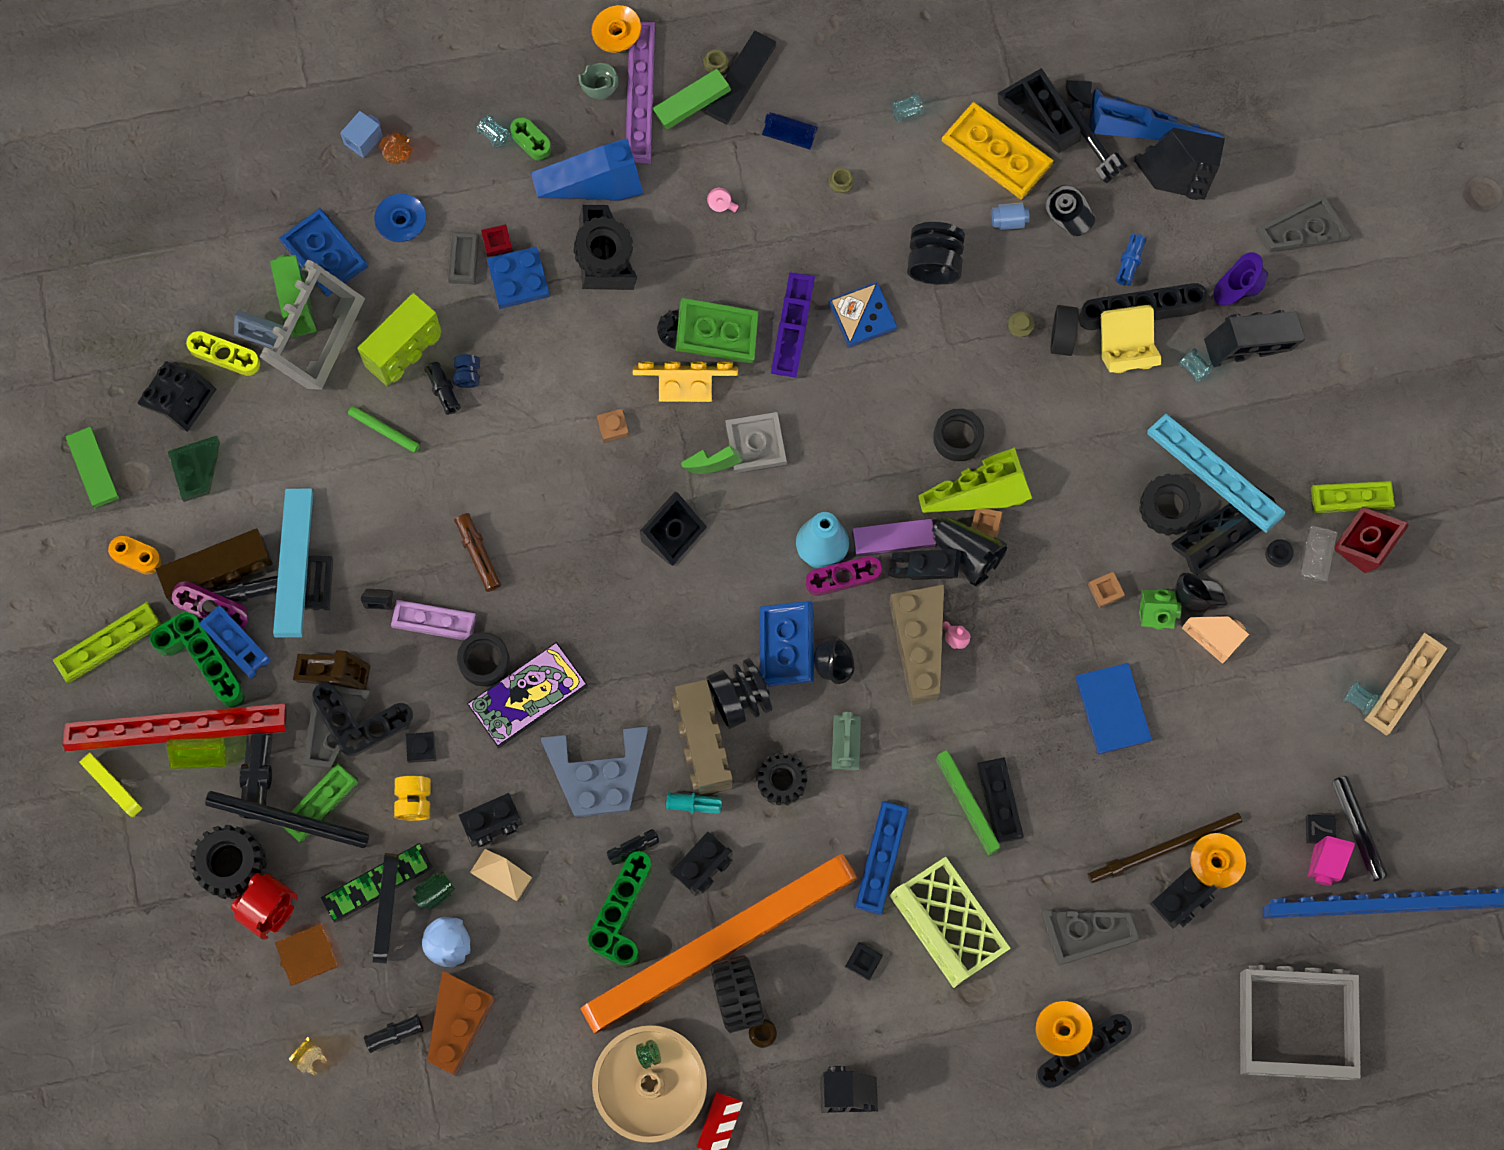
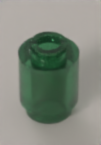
M442 871L438 875L436 873L416 886L414 888L416 894L412 897L421 910L427 907L431 911L451 896L450 893L455 888Z

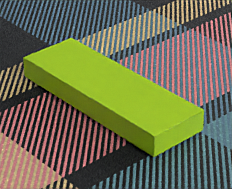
M1392 481L1313 485L1311 487L1314 513L1360 511L1362 507L1370 510H1386L1395 507Z

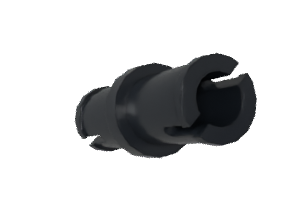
M439 362L430 363L429 367L426 366L424 371L427 373L433 386L432 392L435 396H438L445 414L456 413L454 407L460 410L461 406L452 391L453 385L450 380H447Z
M416 1014L396 1024L391 1022L387 1024L386 1028L365 1035L364 1041L368 1051L372 1053L392 1043L394 1045L400 1044L402 1039L423 1032L424 1028L419 1016Z

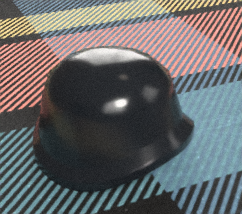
M836 636L817 646L814 653V664L818 674L835 684L847 682L854 673V659L847 644Z

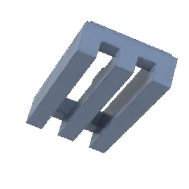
M238 310L235 314L234 335L273 348L278 336L272 331L275 326L282 329L283 325Z

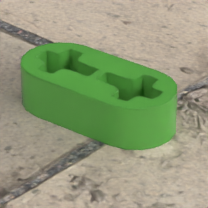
M526 118L515 119L510 126L512 139L534 160L541 161L548 158L551 153L549 139L530 120ZM519 127L521 129L526 128L528 137L522 132L518 134L517 129ZM533 141H534L538 146H542V145H543V146H544V150L541 151L540 149H537V150L535 151V146H534Z

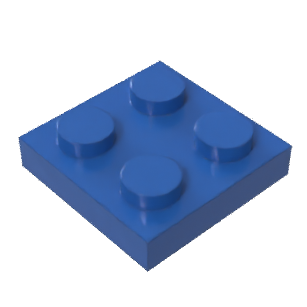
M537 247L487 258L499 309L550 297Z

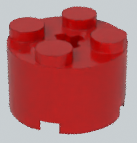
M256 873L248 883L249 888L243 896H239L234 900L231 910L235 912L234 918L237 922L262 940H266L269 938L266 936L267 933L270 931L277 933L287 922L295 908L291 905L294 898L297 901L298 895L271 874L261 875Z

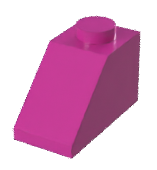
M1330 836L1323 838L1314 845L1308 877L1315 879V883L1323 886H1332V884L1342 880L1355 843Z

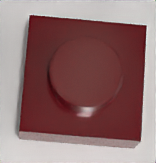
M506 224L481 230L487 257L513 252Z

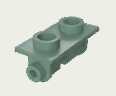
M851 712L834 715L832 769L859 770L861 716H853Z

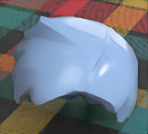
M440 917L430 923L425 929L422 938V948L428 959L435 964L443 967H455L463 963L465 956L470 954L471 940L463 925V920Z

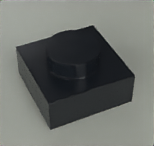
M434 732L406 734L408 763L436 761Z

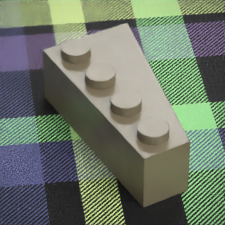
M944 585L895 593L890 596L889 606L911 706L937 701L940 695Z

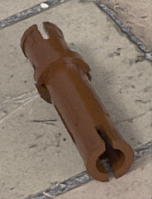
M465 513L456 517L454 522L463 538L461 543L464 548L468 549L483 582L485 591L490 592L499 588L501 582L482 544L483 537L481 533H477L470 514Z

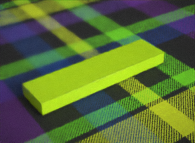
M145 602L54 658L53 662L64 680L69 684L152 633L155 628L162 624L150 604Z

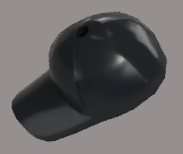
M1061 185L1049 193L1046 199V210L1051 219L1072 236H1080L1092 228L1095 223V216L1079 190L1070 185Z
M1182 573L1179 576L1175 586V595L1177 602H1181L1182 607L1193 611H1203L1211 605H1228L1218 583L1190 573Z

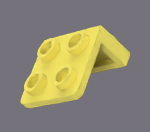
M1150 305L1109 310L1101 314L1102 360L1109 372L1123 373L1130 369H1150L1153 366L1161 365V355L1154 345V310Z

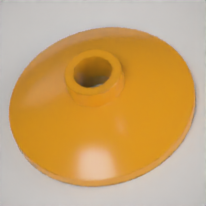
M620 5L608 7L597 15L592 24L593 40L599 48L606 52L617 53L625 51L632 47L640 36V19L636 12L629 7ZM617 31H622L619 35H615Z
M1220 833L1208 834L1199 839L1192 849L1190 857L1192 870L1201 882L1210 887L1213 884L1216 888L1230 887L1238 882L1245 872V853L1240 844L1228 835ZM1212 859L1219 860L1220 867H1214L1211 862Z
M1059 1001L1048 1005L1041 1011L1036 1021V1035L1040 1044L1048 1052L1058 1056H1071L1081 1052L1089 1044L1093 1033L1092 1021L1087 1011L1080 1005L1069 1001ZM1062 1029L1070 1031L1067 1036H1062L1059 1032Z

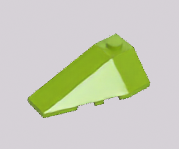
M1015 447L982 460L983 465L972 472L967 468L961 472L962 476L953 482L944 481L918 495L922 512L1005 508L1012 505H1021L1026 500L1032 499Z

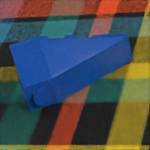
M628 138L597 147L531 172L538 198L621 201L643 194Z

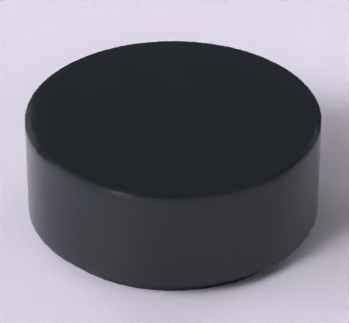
M1278 539L1269 544L1265 556L1272 566L1284 567L1293 559L1294 550L1289 542Z

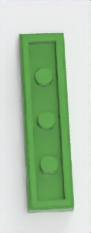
M946 750L938 754L936 761L988 857L999 850L1000 844L949 751L947 752Z

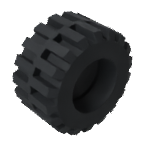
M225 825L224 828L216 826L213 827L214 832L206 831L202 834L205 838L202 841L197 839L195 845L198 847L196 850L191 851L190 856L193 857V861L190 862V868L194 870V873H192L194 879L206 891L222 899H226V897L236 899L238 895H243L249 888L248 883L256 873L264 875L262 869H266V862L263 857H266L265 852L261 849V844L243 828L238 826L234 828L232 825ZM227 848H239L243 855L240 869L231 876L219 877L214 870V863L218 854Z
M743 955L712 963L710 971L725 1029L729 1033L763 1025L764 1014L749 959Z

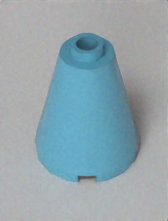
M829 512L818 513L803 524L798 531L796 537L798 555L813 568L819 569L839 564L848 553V533L833 514Z

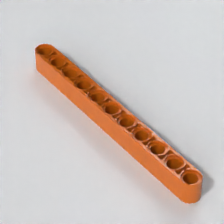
M840 854L581 1007L580 1010L593 1033L596 1034L709 968L712 963L721 961L855 881L858 877L844 854Z

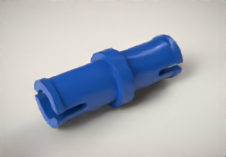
M1131 234L1126 252L1121 256L1122 264L1115 279L1120 285L1125 286L1126 280L1127 286L1132 284L1136 268L1140 266L1142 261L1140 256L1146 243V238L1143 235Z

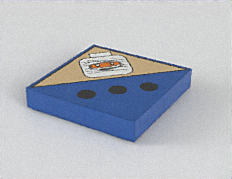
M877 282L829 299L830 307L848 348L897 330V325Z

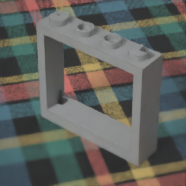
M1249 965V969L1240 972V1075L1351 1081L1360 1079L1359 975H1350V971L1343 969H1334L1333 974L1322 973L1321 968H1304V972H1294V967L1278 966L1276 971L1265 970L1264 965ZM1252 981L1344 986L1345 1066L1252 1061Z

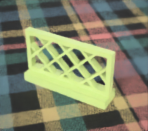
M944 857L905 884L903 883L889 895L953 988L1011 949L947 857ZM942 866L949 874L948 884L934 881L935 871ZM930 875L929 880L924 879L925 877ZM916 883L928 885L927 898L916 897L910 887ZM933 887L947 889L945 903L931 900ZM952 891L960 892L966 898L964 907L950 904ZM930 905L945 908L943 922L931 919L929 916ZM949 910L963 912L962 926L947 923ZM968 914L977 915L982 921L981 930L966 927ZM946 928L961 931L959 945L947 942L945 939ZM965 933L980 936L978 950L963 947ZM984 937L994 939L1000 949L995 953L982 951ZM962 952L977 955L976 964L970 970H967L961 962ZM981 956L987 957L986 959L981 961Z

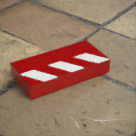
M716 1092L697 1148L702 1150L727 1149L743 1104L742 1101Z

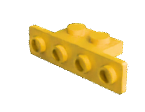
M642 361L638 362V365L633 366V375H659V401L712 402V376H738V366H733L732 362H718L717 366H707L706 362H691V366H680V362L675 361L665 362V366H654V362Z

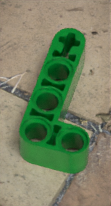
M182 612L152 631L150 643L160 655L172 656L187 648L210 687L225 706L235 708L243 703L245 693L242 686L209 634L198 624L200 621L193 613ZM194 622V627L191 631L183 632V627L186 623ZM171 637L168 645L164 647L159 646L162 638ZM201 644H208L207 651L202 654L196 653L197 648ZM222 666L220 674L216 676L210 675L213 667ZM227 683L234 695L229 697L227 691L222 686L223 684Z
M641 851L633 852L626 859L587 938L592 952L624 968L635 965L638 961L639 953L636 944L630 939L621 936L620 933L652 870L649 856ZM642 860L645 869L640 868L638 870L636 880L639 883H637L632 878L635 871L633 863H639ZM625 884L631 885L634 888L633 894L629 897H622L618 893L621 886ZM611 909L619 910L621 918L617 922H609L606 920L607 912ZM599 934H604L609 939L607 945L603 948L593 945L594 938ZM622 947L632 948L634 953L631 959L621 960L618 957V952Z

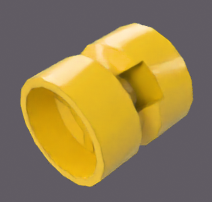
M423 776L395 778L394 794L399 799L394 802V818L405 821L429 819L430 801L426 797L431 795V779ZM407 799H409V800H417V799H418V802H407Z

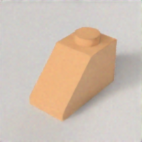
M1229 616L1190 617L1182 627L1184 631L1222 664L1249 635L1241 622L1236 619L1232 620Z

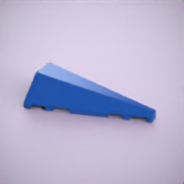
M1094 90L1089 123L1094 134L1158 140L1175 127L1223 137L1219 132L1215 133L1200 129V125L1194 123L1192 126L1177 123L1178 118L1144 105L1124 102V98L1119 96L1116 99L1105 97L1102 95V90Z

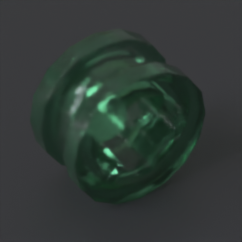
M652 1039L646 1041L645 1044H637L636 1054L643 1068L647 1069L652 1064H660V1051Z

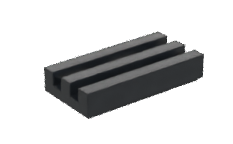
M308 556L304 610H330L333 570L332 556ZM316 562L313 602H309L311 563ZM322 562H326L323 602H320Z

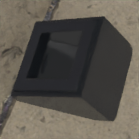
M366 589L361 595V602L365 609L389 610L392 606L393 592L392 590Z

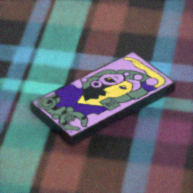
M555 642L469 701L467 705L499 749L587 688L588 684L559 644Z

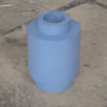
M1023 202L998 204L997 207H992V227L999 228V230L1025 228V223L1029 222L1028 207H1024Z

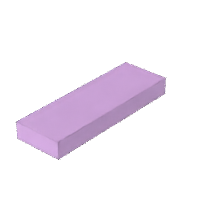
M396 600L391 627L465 640L470 635H473L477 615L475 613Z

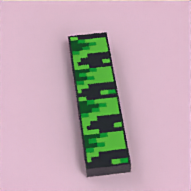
M420 843L399 854L395 889L433 869ZM383 863L321 897L334 923L380 898Z

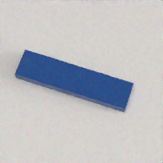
M882 801L855 909L882 915L909 810L908 807Z

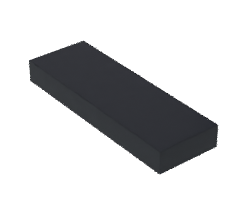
M1005 757L979 762L977 767L993 833L998 843L1023 839L1024 835Z

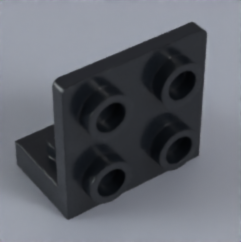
M166 361L158 369L150 385L143 391L138 405L165 415L181 430L188 432L217 389L197 371Z

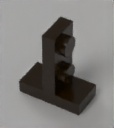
M336 650L335 656L298 654L293 680L298 683H329L331 685H346L352 689L366 690L371 665L344 650Z

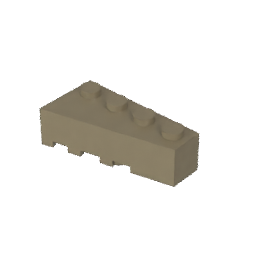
M707 679L676 686V695L671 696L674 712L680 711L682 721L677 722L680 737H686L688 747L683 748L687 764L692 763L694 774H690L693 791L699 790L700 796H707L732 790L731 771L728 770L725 748L721 744V733L718 722L715 720V709Z

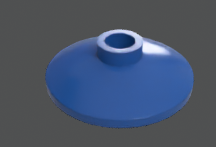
M408 194L388 196L376 208L374 215L375 226L378 232L387 240L393 242L410 241L417 237L425 227L426 212L424 206L417 198ZM400 219L406 220L404 224H397Z

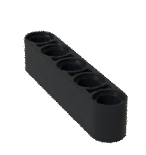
M1190 283L1090 299L1083 304L1079 315V324L1086 330L1101 329V314L1104 311L1112 310L1111 308L1137 307V304L1150 305L1154 310V321L1193 315L1202 309L1207 298V290L1199 283ZM1188 296H1195L1199 301L1193 302ZM1162 300L1171 301L1173 306L1165 305ZM1086 312H1094L1097 317L1091 318Z

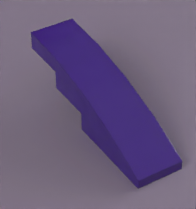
M789 272L771 374L797 378L815 276Z

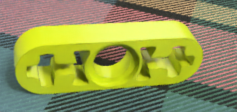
M202 331L193 332L187 338V347L194 357L245 376L254 375L260 368V360L253 350ZM201 340H203L204 344L207 347H210L211 350L209 352V350L203 346H199V348L196 349L194 343H200ZM221 348H228L231 352L228 358L218 359L216 357L217 351ZM238 355L239 359H242L244 361H247L249 358H251L253 364H247L246 367H244L243 363L240 360L236 359V356Z
M90 752L79 761L131 818H134L143 809Z

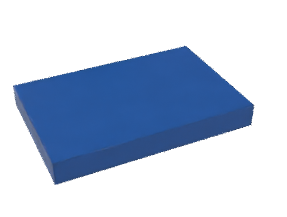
M321 208L279 237L280 242L292 256L296 255L302 268L307 260H311L344 284L368 267L366 261ZM316 281L315 284L320 288V290L325 294L326 297L333 293L324 285Z
M811 601L760 607V672L767 687L814 682L813 603Z
M1129 663L1076 675L1075 679L1098 755L1151 742L1152 739Z

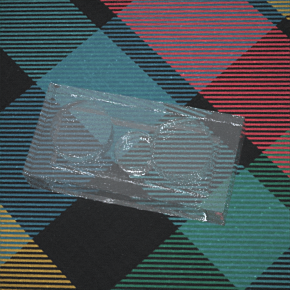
M1310 526L1298 578L1326 584L1337 536L1336 531Z

